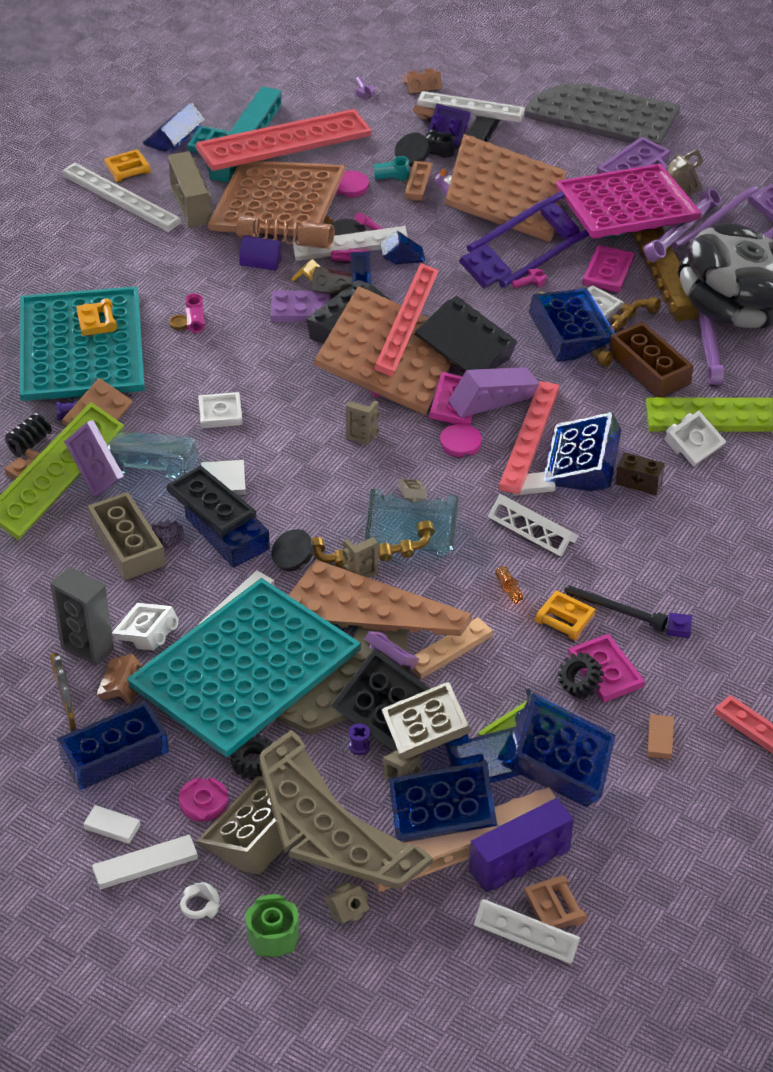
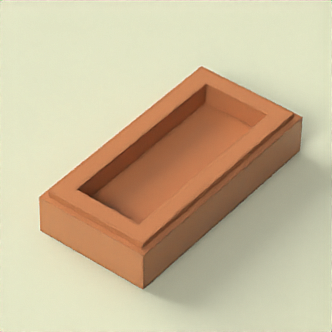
M650 714L647 757L672 758L673 716Z

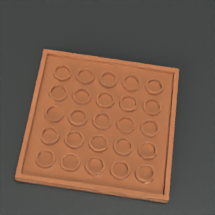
M464 134L444 204L503 225L536 203L558 193L556 181L565 180L567 171ZM560 200L555 202L558 206L560 205ZM540 210L511 228L547 242H551L554 228L540 214Z
M255 161L238 165L208 223L209 231L237 233L238 218L241 215L259 216L260 234H265V221L269 218L268 234L274 235V224L278 218V235H284V222L288 220L287 235L293 236L294 222L297 221L298 230L296 236H298L299 227L303 221L323 223L346 172L345 165Z
M358 286L316 356L313 365L426 415L434 400L441 373H448L452 366L450 361L414 335V332L429 317L420 314L394 376L391 377L374 370L375 364L402 305Z

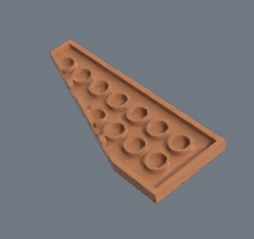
M315 560L289 594L290 597L329 623L339 624V627L342 628L356 625L370 630L398 631V629H409L412 633H419V630L432 631L433 634L461 636L472 621L471 613L319 560Z

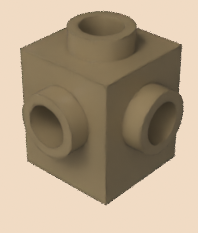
M397 749L383 758V778L388 782L404 787L422 776L421 754L402 761Z
M345 882L336 886V891L324 897L333 920L340 923L356 921L363 917V912L369 910L367 904L368 895L360 885Z

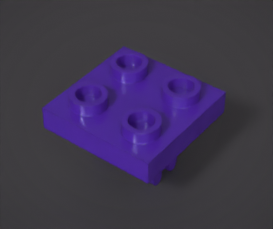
M436 103L428 131L434 130L453 135L454 146L460 148L471 113Z

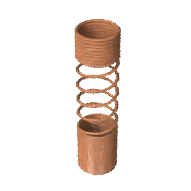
M241 215L238 218L236 232L239 239L242 240L244 235L251 237L259 236V216ZM267 218L265 221L264 239H268L267 234L270 226L269 218ZM278 218L275 220L274 224L275 236L273 240H277V233L279 229ZM288 220L284 222V238L281 243L285 240L290 245L295 241L298 246L330 249L333 245L334 227L332 224L303 221L299 227L298 244L296 242L298 222H294V238L291 243H288L286 239L289 225Z

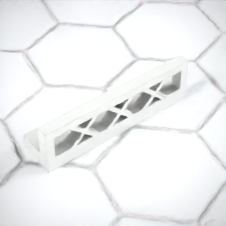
M499 494L488 515L494 521L561 557L570 541L575 543L579 535L502 494ZM501 505L507 507L509 514L508 517L502 519L496 517ZM524 516L527 526L517 528L514 518ZM541 525L545 536L535 538L532 528ZM557 535L564 538L558 550L552 547L550 540L551 537Z

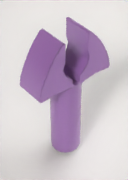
M357 76L355 80L360 88H356V95L366 99L367 93L372 98L374 96V85L366 86L362 77Z

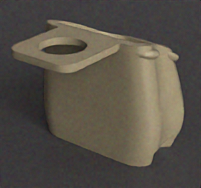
M695 149L685 156L676 154L674 160L667 166V172L687 196H691L696 191H701L702 185L695 168L703 164L699 150ZM693 155L697 156V162L694 165L688 161Z

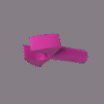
M357 212L354 217L361 225H366L372 230L383 229L373 222L372 218L361 212Z
M529 269L528 277L512 281L511 284L514 289L534 283L539 288L546 282L547 274L543 275V270Z

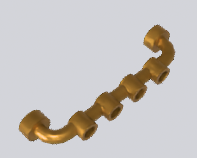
M652 296L650 299L636 300L631 305L626 303L622 305V315L614 314L611 319L612 326L605 324L601 331L602 337L595 335L592 339L591 345L593 347L591 353L598 360L599 365L608 367L612 362L613 352L605 350L611 335L617 333L620 328H624L627 320L630 317L633 318L640 307H647L648 312L656 314L660 309V298Z
M421 521L416 525L417 534L421 537L419 541L403 540L399 544L394 545L389 543L379 544L378 556L380 561H389L392 559L393 553L400 552L403 558H410L414 555V550L427 546L431 536L435 533L433 522ZM313 537L315 558L325 563L335 562L336 567L342 568L344 565L342 549L336 550L333 554H324V539Z

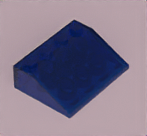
M587 288L532 294L529 314L557 362L576 360L610 343L611 335L615 334Z
M613 412L554 425L544 472H546L544 481L554 482L555 486L585 491L610 488L622 432ZM549 471H551L552 477H547Z
M531 693L507 744L502 766L546 788L549 787L552 791L587 808L602 797L616 735Z
M487 761L388 778L396 839L403 843L498 826Z

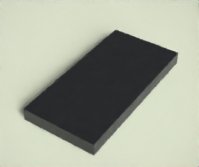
M201 465L166 485L167 492L221 537H224L257 516L254 508Z

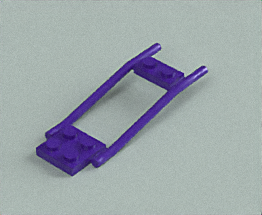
M560 191L536 203L481 239L467 245L466 248L470 253L462 256L459 263L483 289L499 282L501 288L510 285L512 281L528 274L529 269L539 267L566 248L590 235L586 229L580 232V228L555 203L564 198V192ZM540 210V214L565 241L512 274V270L487 243Z

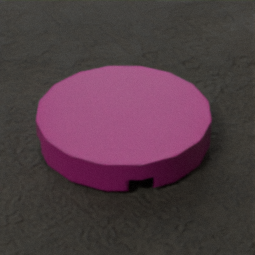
M346 171L336 193L338 195L344 194L348 198L362 196L369 189V179L361 172Z
M454 424L442 431L440 444L443 451L450 456L463 457V455L467 454L471 456L479 451L482 445V437L478 429L471 425Z
M195 778L187 782L180 790V810L191 820L199 822L212 821L219 817L227 808V789L220 781L214 778Z

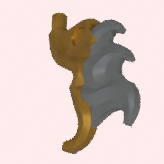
M53 653L50 655L53 674L68 717L70 730H75L77 728L67 676L60 655Z

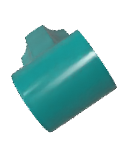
M398 156L393 159V162L373 164L375 180L395 178L398 181H404L410 176L408 158Z

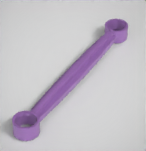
M714 188L708 189L701 193V201L696 204V207L701 211L702 216L707 209L710 210L720 205V194ZM697 220L691 223H677L671 226L659 240L646 244L644 247L646 257L651 262H656L665 257L666 248L686 232Z
M698 311L700 328L702 330L701 336L708 364V384L722 385L724 368L723 365H720L714 320Z

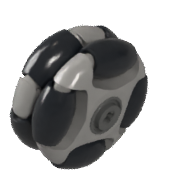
M733 223L715 224L701 231L689 243L687 254L678 267L681 286L689 297V301L703 315L722 324L730 325L734 322V326L743 328L773 327V240L762 234H757L756 231L747 226Z

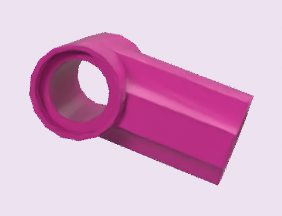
M192 293L185 298L188 330L193 333H200L205 329L203 298L200 294Z

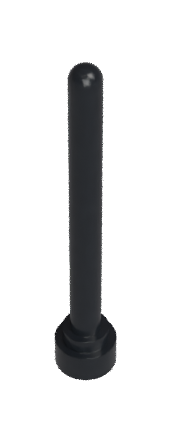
M570 585L564 588L566 594L649 623V626H652L653 630L663 632L667 625L668 615L660 612L649 614Z

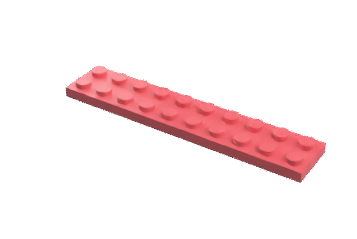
M355 109L196 142V149L209 168L214 171L371 136L372 130Z

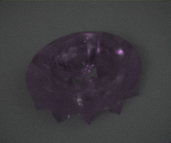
M169 519L166 522L159 520L158 525H152V530L164 548L176 546L184 538L183 526L178 525L177 521L171 523Z

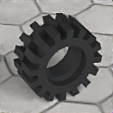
M577 652V656L574 653L570 654L571 659L569 660L566 657L564 659L566 664H560L559 666L562 671H558V676L561 677L558 678V682L572 696L588 698V693L594 695L595 692L593 690L601 688L598 683H603L604 681L600 677L604 676V671L601 670L603 667L587 653ZM582 668H587L586 677L581 682L575 683L576 673Z
M259 734L256 735V738L252 737L231 754L232 768L235 770V773L237 775L241 773V778L244 779L248 775L249 780H254V776L262 777L259 764L260 759L251 761L244 759V756L250 753L261 754L263 750L273 743L271 741L268 742V738L265 736L261 739Z

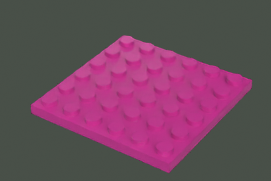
M662 164L556 181V189L559 192H564V200L592 238L620 235L625 232H638L648 228L656 229L660 226H673L683 222L691 223L694 220L701 219V211Z

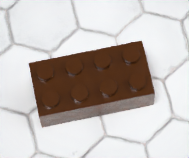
M640 322L611 335L609 351L613 352V358L656 397L662 398L691 384L694 366L646 323Z

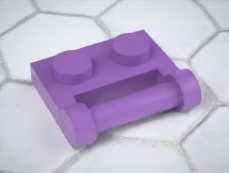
M369 631L365 637V640L370 643L369 647L372 650L376 649L380 653H385L389 656L388 659L398 666L405 665L412 670L419 661L418 657L408 654L388 640V637L382 632Z

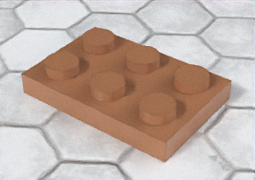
M99 378L62 419V424L67 427L90 402L119 421L132 406L133 401Z

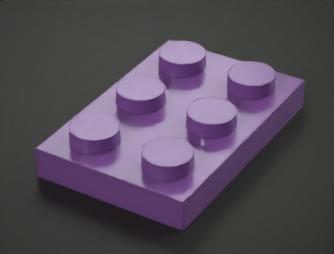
M303 290L272 291L271 322H306L307 317L331 300V293Z
M93 420L86 422L64 441L94 498L101 496L124 477Z

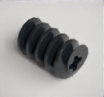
M35 413L24 420L23 423H20L18 427L12 429L11 432H8L5 436V442L9 450L16 457H21L23 452L25 453L29 448H33L35 443L38 444L41 439L47 437V434L50 435L52 428L45 417Z

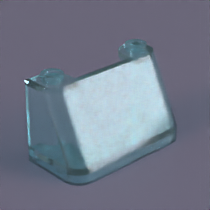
M120 431L107 444L122 474H125L126 467L164 470L166 471L167 479H171V476L178 479L194 469L198 457L197 442L190 437Z
M382 489L370 490L365 541L372 537L378 541V545L381 543L394 545L399 544L403 540L419 541L421 537L417 534L416 525L421 521H431L434 524L435 533L431 536L429 544L419 550L435 551L439 555H448L449 552L454 550L459 514V496L448 495L447 500L444 502L441 501V498H437V501L421 500L420 502H410L405 498H394L393 494H389L388 497L382 495Z

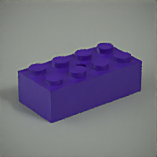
M555 798L471 840L469 871L485 892L498 889L515 877H522L527 871L535 867H541L548 860L556 856H562L571 849L574 818L560 801Z

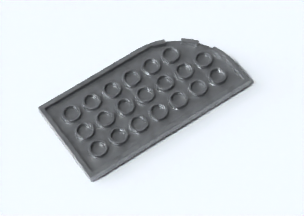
M589 83L565 84L551 87L537 94L526 107L524 117L631 143L640 137H644L660 145L677 117L680 105L658 101L654 98L641 97L637 94L633 95L623 91L611 90L606 87L594 86Z

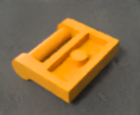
M138 149L104 159L105 166L113 175L116 183L121 182L124 178L142 173H151L149 163Z
M103 299L100 303L76 306L82 336L113 332L117 329V323L112 314L113 305L110 299ZM104 312L105 323H100L98 313Z
M556 590L536 614L535 622L541 625L544 623L569 635L568 638L576 641L582 630L594 617L595 608ZM549 613H551L567 622L574 624V626L571 627L548 615Z

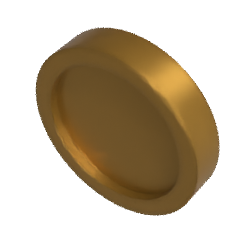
M174 315L169 320L172 329L183 330L188 327L187 316Z

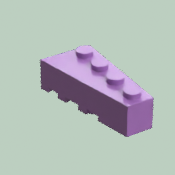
M527 367L466 370L448 401L462 418L529 400L534 396L540 383Z

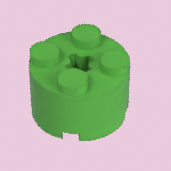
M269 894L259 897L255 900V904L251 908L249 907L246 912L247 939L256 955L276 957L291 953L296 948L299 940L298 910L292 901L290 903L281 895Z

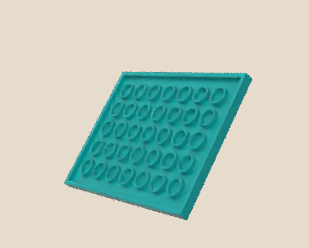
M138 286L20 296V401L83 396L99 378L121 393L145 391ZM103 299H110L113 305L112 314L117 323V329L113 332L82 336L76 306L100 303ZM104 312L98 313L100 323H105Z
M260 578L128 677L127 682L130 684L129 687L227 758L361 650V643L263 578Z

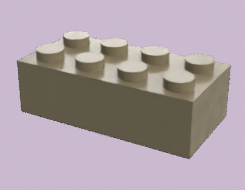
M189 151L168 155L170 186L188 228L208 224L210 221L209 216H212V209L210 204H208V201L211 200L209 189L206 190L205 179H202L200 168H197L196 159L192 158Z
M129 492L87 506L90 525L124 581L166 566L164 547Z

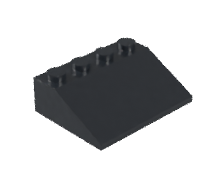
M359 280L353 282L349 287L306 318L310 339L325 343L358 286L386 299L389 298L371 284Z
M458 296L446 301L414 332L415 336L464 373L466 370L495 369L511 358L517 344V340L511 337L509 333L503 331L494 322L487 319Z
M373 649L331 706L353 723H361L368 726L370 735L394 752L397 750V746L382 709L427 691L430 688L379 651Z

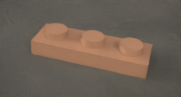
M414 161L405 191V199L423 201L432 172V163Z

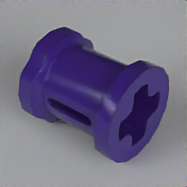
M78 401L65 404L57 402L58 421L62 420L69 412L64 410H71Z
M361 723L352 725L348 731L349 738L351 739L349 750L354 755H365L370 750V742L368 740L370 729Z

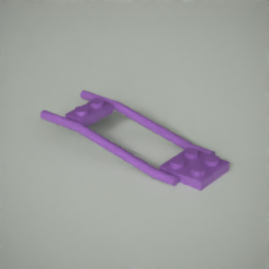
M769 184L760 191H758L757 186H752L742 192L694 230L674 241L672 247L677 249L687 242L690 243L701 231L712 226L746 199H749L748 202L756 210H759L768 220L773 222V185ZM773 227L763 235L772 238Z

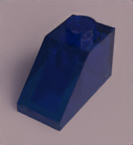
M395 230L380 243L381 254L384 259L390 260L396 265L425 261L423 247L398 230Z
M370 251L350 252V273H354L352 283L359 280L371 284Z

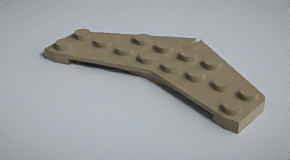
M358 626L354 639L361 643V650L279 715L276 720L305 734H315L347 720L348 718L335 710L331 705L373 651L369 647L370 643L365 640L368 632H382L388 637V640L407 652L408 629L384 631L363 629L362 626ZM401 665L400 667L406 671V666Z
M292 730L261 752L260 768L285 853L289 851V857L394 889L404 887L432 864L433 858L425 850L414 844L407 845L352 816L335 800L305 751L306 747L301 738Z

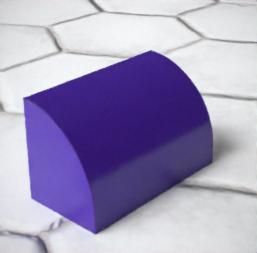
M244 235L240 247V265L277 271L282 260L281 241Z

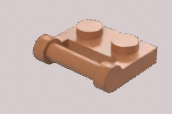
M558 876L524 887V895L537 920L558 929L571 925L579 926L588 919L585 911L579 908L572 895L566 876ZM554 890L560 892L570 913H565Z

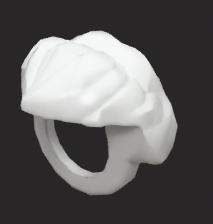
M204 882L195 883L187 887L183 892L184 897L180 903L182 913L191 919H200L206 915L209 919H213L220 907L217 890L211 884ZM200 896L209 900L200 911H191L186 906V902L190 898Z

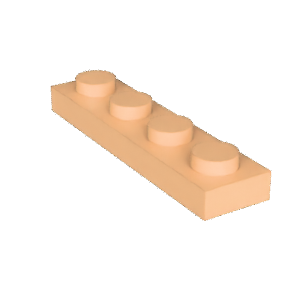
M477 617L471 621L461 636L447 635L416 653L415 656L419 658V661L411 671L421 680L493 637V630Z

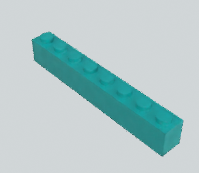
M262 86L255 93L253 100L248 103V107L242 112L241 117L235 122L234 127L228 132L227 136L267 128L282 106L281 90ZM207 165L209 179L227 183L230 182L237 166L212 171Z

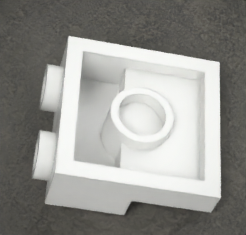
M700 411L693 415L689 413L681 420L682 423L670 426L666 430L667 435L664 438L676 454L682 453L693 467L726 443L724 438Z
M137 603L112 634L115 640L133 642L136 649L154 651L159 645L164 644L166 635L171 630L177 628L179 619L172 606Z

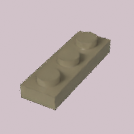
M398 479V488L404 498H408L407 501L420 502L421 499L427 498V489L420 480Z

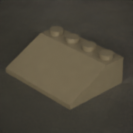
M258 776L196 841L199 846L239 870L257 875L264 872L268 865L284 849L264 778Z

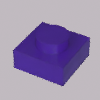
M669 612L667 635L690 638L692 615Z

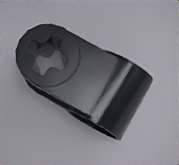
M434 130L426 133L425 137L430 145L429 154L438 155L443 158H449L454 155L453 135Z

